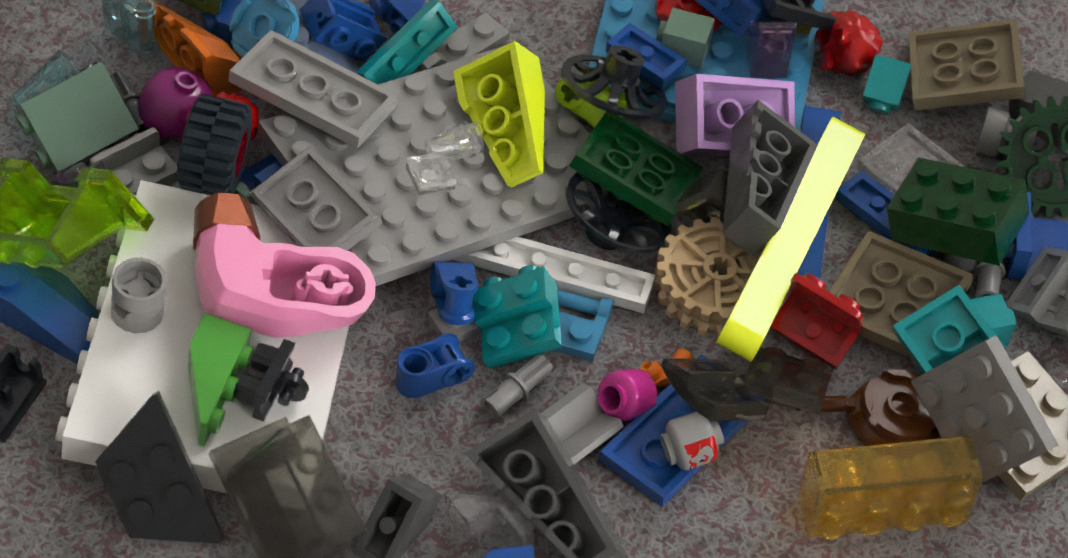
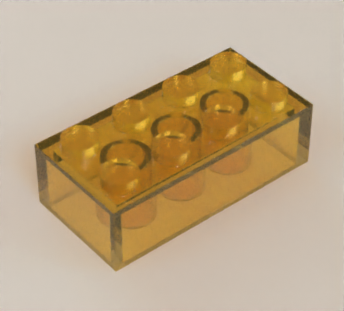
M971 436L811 451L808 453L798 498L808 537L821 536L824 539H835L845 533L854 532L875 535L884 529L892 528L914 531L924 525L940 523L946 527H953L968 521L983 475Z

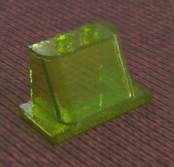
M3 157L0 159V177L2 178L0 181V261L10 264L13 261L25 263L33 268H38L39 266L63 268L121 229L147 232L154 221L152 215L111 170L82 167L75 178L80 186L79 188L50 185L28 160Z

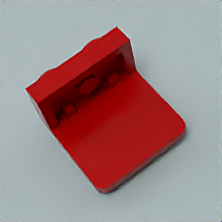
M795 273L791 278V293L775 316L770 330L837 370L862 332L864 315L859 311L861 306L844 294L836 297L825 290L826 284L814 275L806 273L805 276Z

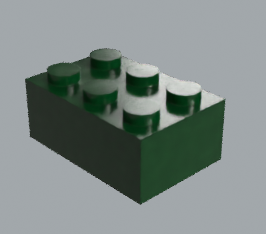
M918 157L887 207L892 240L999 266L1029 215L1026 180Z

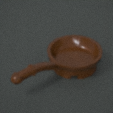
M889 369L883 371L881 376L873 377L865 382L851 397L807 395L804 392L797 393L777 388L776 385L766 386L761 391V396L765 402L796 408L797 411H801V409L815 412L845 411L846 417L849 418L850 426L858 440L872 452L889 459L911 460L925 455L937 443L939 437L936 425L911 383V380L920 375L908 370Z

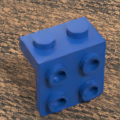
M1027 192L1029 215L1004 257L1007 258L1008 279L1022 280L1045 246L1068 251V221L1033 218L1031 213V192Z

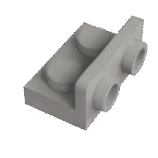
M155 127L142 133H137L110 149L102 150L89 160L92 182L116 211L126 206L129 194H137L141 180L167 185L178 179L177 164L160 146L159 132Z

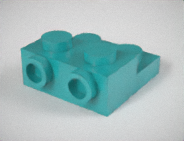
M524 266L520 268L518 275L507 279L500 277L488 278L484 281L483 287L478 288V291L474 293V322L481 329L483 363L488 368H498L562 347L557 283L544 266Z
M960 285L892 326L893 333L915 362V369L919 375L932 370L996 335Z

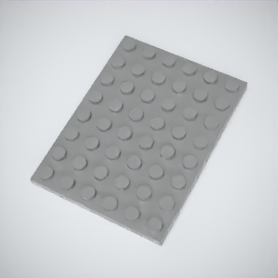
M499 48L378 84L399 95L397 107L358 149L288 112L258 121L257 133L282 167L311 145L380 216L383 223L348 250L370 268L376 286L430 268L433 262H447L575 217L566 199V187L570 178L577 171L569 167V165L590 134L575 115L558 102L555 91L544 77L543 173L512 188L504 181L489 155L487 145L477 135L473 128L475 126L460 106L453 73L454 70ZM581 181L577 185L576 189L587 191L593 196L590 187L586 183ZM601 186L606 201L608 190ZM576 199L581 213L591 210V207L584 200Z

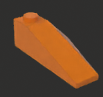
M131 0L132 16L175 67L186 68L202 76L209 84L212 95L220 92L227 94L238 93L244 90L228 82L229 70L242 58L225 41L155 0Z

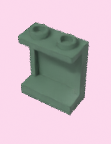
M102 61L16 106L19 114L15 115V119L25 136L32 135L38 148L34 149V153L39 163L45 170L50 167L53 173L62 171L139 129Z

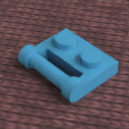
M557 289L558 304L560 306L595 315L596 317L594 321L559 311L562 347L553 349V351L593 362L612 313L614 301L602 298L599 301Z

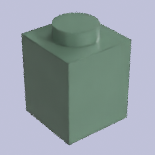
M672 8L668 21L661 20L656 40L687 59L686 65L702 69L711 45L715 18Z

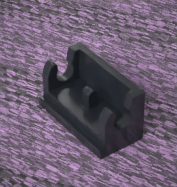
M9 344L0 354V441L3 443L7 441L47 384V380L43 379L40 362L33 357L28 365L24 364L20 359L21 354L18 348Z

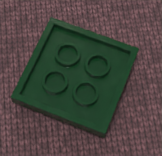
M607 111L569 165L585 180L599 184L609 190L616 199L632 204L643 211L649 219L661 222L666 226H669L704 168L622 117Z

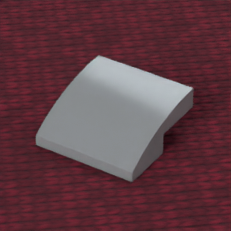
M1045 246L1007 301L1006 306L1011 308L1014 314L1023 320L1068 337V251Z

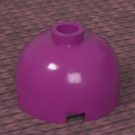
M169 67L160 70L142 88L138 99L140 107L138 111L139 117L144 121V126L147 129L155 127L162 139L168 140L170 136L182 138L189 110H191L200 95H212L211 88L202 76L192 70L182 67Z

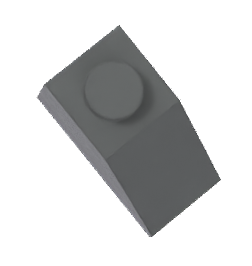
M409 474L389 478L352 552L362 558H401L426 529L442 494Z

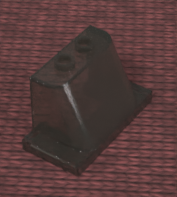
M310 415L290 424L287 418L284 417L210 450L208 455L258 558H355L351 547L367 530Z

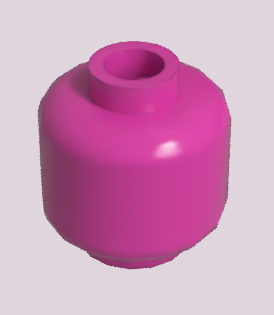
M629 368L608 373L598 386L597 398L600 409L604 414L619 418L623 423L632 421L635 417L644 414L652 408L657 401V390L651 376L644 370Z

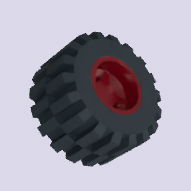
M207 94L199 96L189 113L179 150L177 177L181 189L206 195L216 193L232 194L235 191L244 168L251 137L252 112L249 104Z

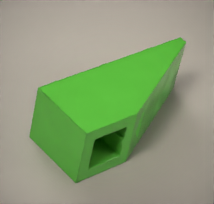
M204 313L190 342L188 374L198 445L203 447L210 433L218 434L225 417V410H222V407L226 400L230 402L234 400L236 384L239 380L237 375L240 369H248L255 347L249 345L251 328Z

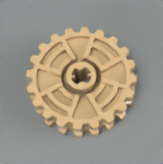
M712 217L710 223H704L701 219L693 220L692 227L690 228L682 224L677 227L676 236L669 234L665 238V248L660 247L657 259L660 262L657 263L655 268V275L657 277H655L654 290L660 291L656 299L658 304L667 305L666 315L670 319L678 317L681 320L680 327L688 329L691 326L697 328V334L705 336L708 331L715 332L718 338L764 247L754 257L742 248L735 246L729 238L723 235V223L720 218Z

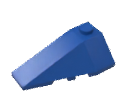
M35 258L4 260L0 264V322L78 364L81 350L89 351L91 342L87 341L90 320L92 317L99 318L100 313L76 286L59 271Z

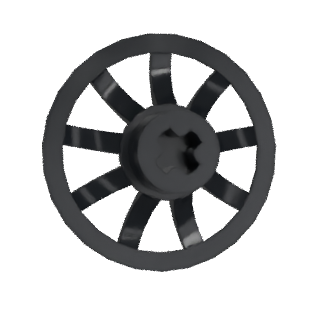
M614 45L610 47L606 57L577 55L568 58L563 63L561 75L566 85L580 98L604 111L627 118L652 119L663 114L667 106V98L663 90L640 75L645 60L642 55L633 49ZM596 61L597 66L587 67L582 62ZM572 66H574L578 71H580L583 74L579 75L573 73L571 71ZM640 79L645 81L650 86H642L640 83ZM597 80L589 88L584 89L578 85V83L583 84ZM609 84L612 85L607 103L594 97ZM621 89H624L625 100L629 109L617 107ZM656 94L658 101H652L646 95ZM636 97L643 104V106L648 107L650 109H641L637 103Z
M578 172L570 178L566 187V199L569 208L577 220L586 228V235L593 244L605 250L619 248L636 253H650L659 250L660 247L665 245V238L669 234L671 235V223L669 226L661 223L660 228L653 223L640 222L648 218L640 209L629 214L628 211L633 206L632 204L622 202L620 206L617 205V199L609 190L605 201L601 186L595 182L585 180ZM581 181L586 183L590 187L593 196L587 191L576 189L577 185ZM576 199L584 200L591 207V210L581 213ZM640 231L652 233L657 240L647 244L646 238ZM625 236H631L635 240L636 245L627 244L622 241Z

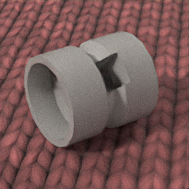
M989 107L976 153L995 158L1001 153L995 147L1006 145L1008 140L999 134L1000 131L1012 132L1014 129L1008 122V118H1011L1008 112ZM1019 116L1015 120L1020 121L1022 119V116ZM1037 130L1032 131L1027 137V146L1030 150H1032Z
M143 257L130 258L115 268L112 277L111 318L124 331L146 333L155 329L161 323L164 315L166 273L153 260Z

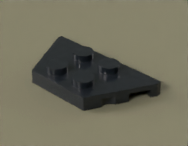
M157 391L149 397L140 410L97 458L95 463L130 538L203 543L222 542L224 540L222 529L160 392Z

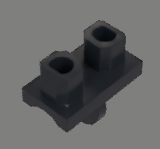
M284 339L279 348L258 343L253 352L250 368L265 373V375L261 379L244 372L239 378L235 389L236 399L253 406V418L264 422L278 394L280 396L277 401L283 406H288L290 401L299 402L306 398L309 392V385L303 379L305 372L298 367H295L292 373L290 372L293 367V361L290 356L295 348L294 342Z

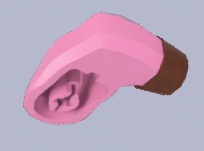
M216 193L207 196L195 207L193 249L195 250L194 274L200 302L205 313L251 328V331L275 338L294 337L340 329L354 324L367 311L375 299L376 282L370 268L350 251L339 247H301L285 243L263 244L260 241V233L252 206L248 199L241 195Z

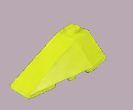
M513 41L454 70L458 102L475 126L473 128L477 135L487 145L489 155L506 184L512 188L542 174L544 163L545 86L539 57L516 41Z

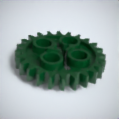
M1050 95L1047 97L1046 107H1042L1041 103L1034 99L1032 100L1034 111L1028 112L1023 107H1020L1019 112L1022 116L1020 121L1008 118L1009 124L1014 129L1012 132L1000 131L999 134L1008 141L1006 145L995 147L997 151L1005 154V158L996 161L995 165L1006 168L1007 171L1001 175L1026 180L1027 192H1031L1032 213L1035 214L1041 206H1044L1045 215L1050 218L1054 208H1058L1060 215L1066 218L1068 213V144L1065 141V133L1068 129V96H1063L1060 105H1057L1054 97ZM1053 123H1056L1058 128V149L1066 153V158L1060 159L1059 162L1064 187L1061 190L1057 189V166L1054 162L1048 160V156L1053 155L1055 152L1051 134V125ZM1041 130L1046 137L1044 146L1038 150H1030L1027 146L1028 135L1032 131ZM1038 168H1046L1050 174L1048 183L1043 187H1034L1031 183V175Z

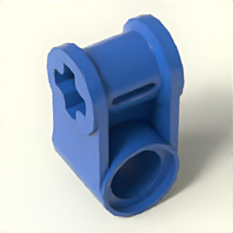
M433 262L430 273L431 295L436 302L439 317L444 322L452 325L472 323L475 315L472 300L474 293L478 291L474 264Z
M452 333L442 334L434 340L406 348L399 354L395 385L401 395L408 398L422 397L444 387H451L464 382L472 376L475 371V365L469 358H465L459 349L460 343L457 336Z

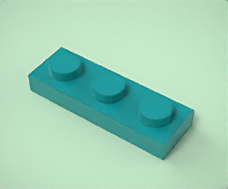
M430 0L356 73L377 85L410 75L458 27L439 0Z

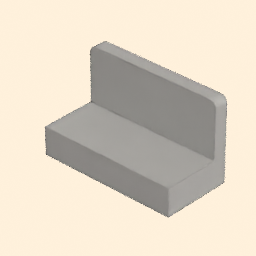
M583 383L541 413L548 419L574 464L623 428L621 419L602 413L592 386Z

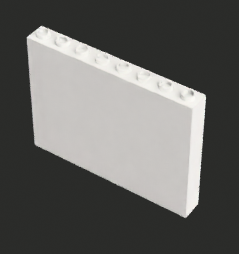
M141 180L137 194H129L125 217H129L127 225L120 224L116 238V247L120 248L118 256L111 254L109 258L106 278H110L108 287L101 286L97 299L96 309L101 310L99 318L92 317L89 323L87 341L91 342L89 351L81 350L76 371L77 374H81L79 383H71L66 402V407L71 408L69 416H61L58 424L56 441L62 442V459L97 466L95 463L97 458L140 410L149 397L159 391L203 489L307 509L350 325L340 329L279 338L251 331L249 345L255 347V349L258 343L279 348L284 339L295 343V348L290 356L293 361V367L290 372L292 373L295 367L301 368L305 372L303 379L309 385V392L304 400L299 402L290 401L288 406L278 403L277 400L280 396L278 394L264 422L252 417L253 406L236 398L232 402L226 400L222 407V410H225V417L218 434L210 433L205 446L198 445L188 374L190 342L205 310L200 302L194 274L195 250L193 249L195 207L201 200L210 195ZM251 204L260 233V241L263 244L285 243L295 245L258 205ZM143 257L159 264L166 273L164 315L161 323L155 329L146 333H131L118 327L111 318L112 277L115 268L123 261L130 258ZM249 365L247 370L240 369L237 378H240L242 373L245 372L263 379L265 373L251 369Z

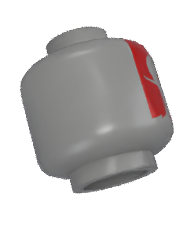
M700 411L668 421L665 426V433L660 434L661 444L669 464H676L683 471H689L716 461L719 455L718 445L724 443L723 433L718 421L710 422L707 416Z

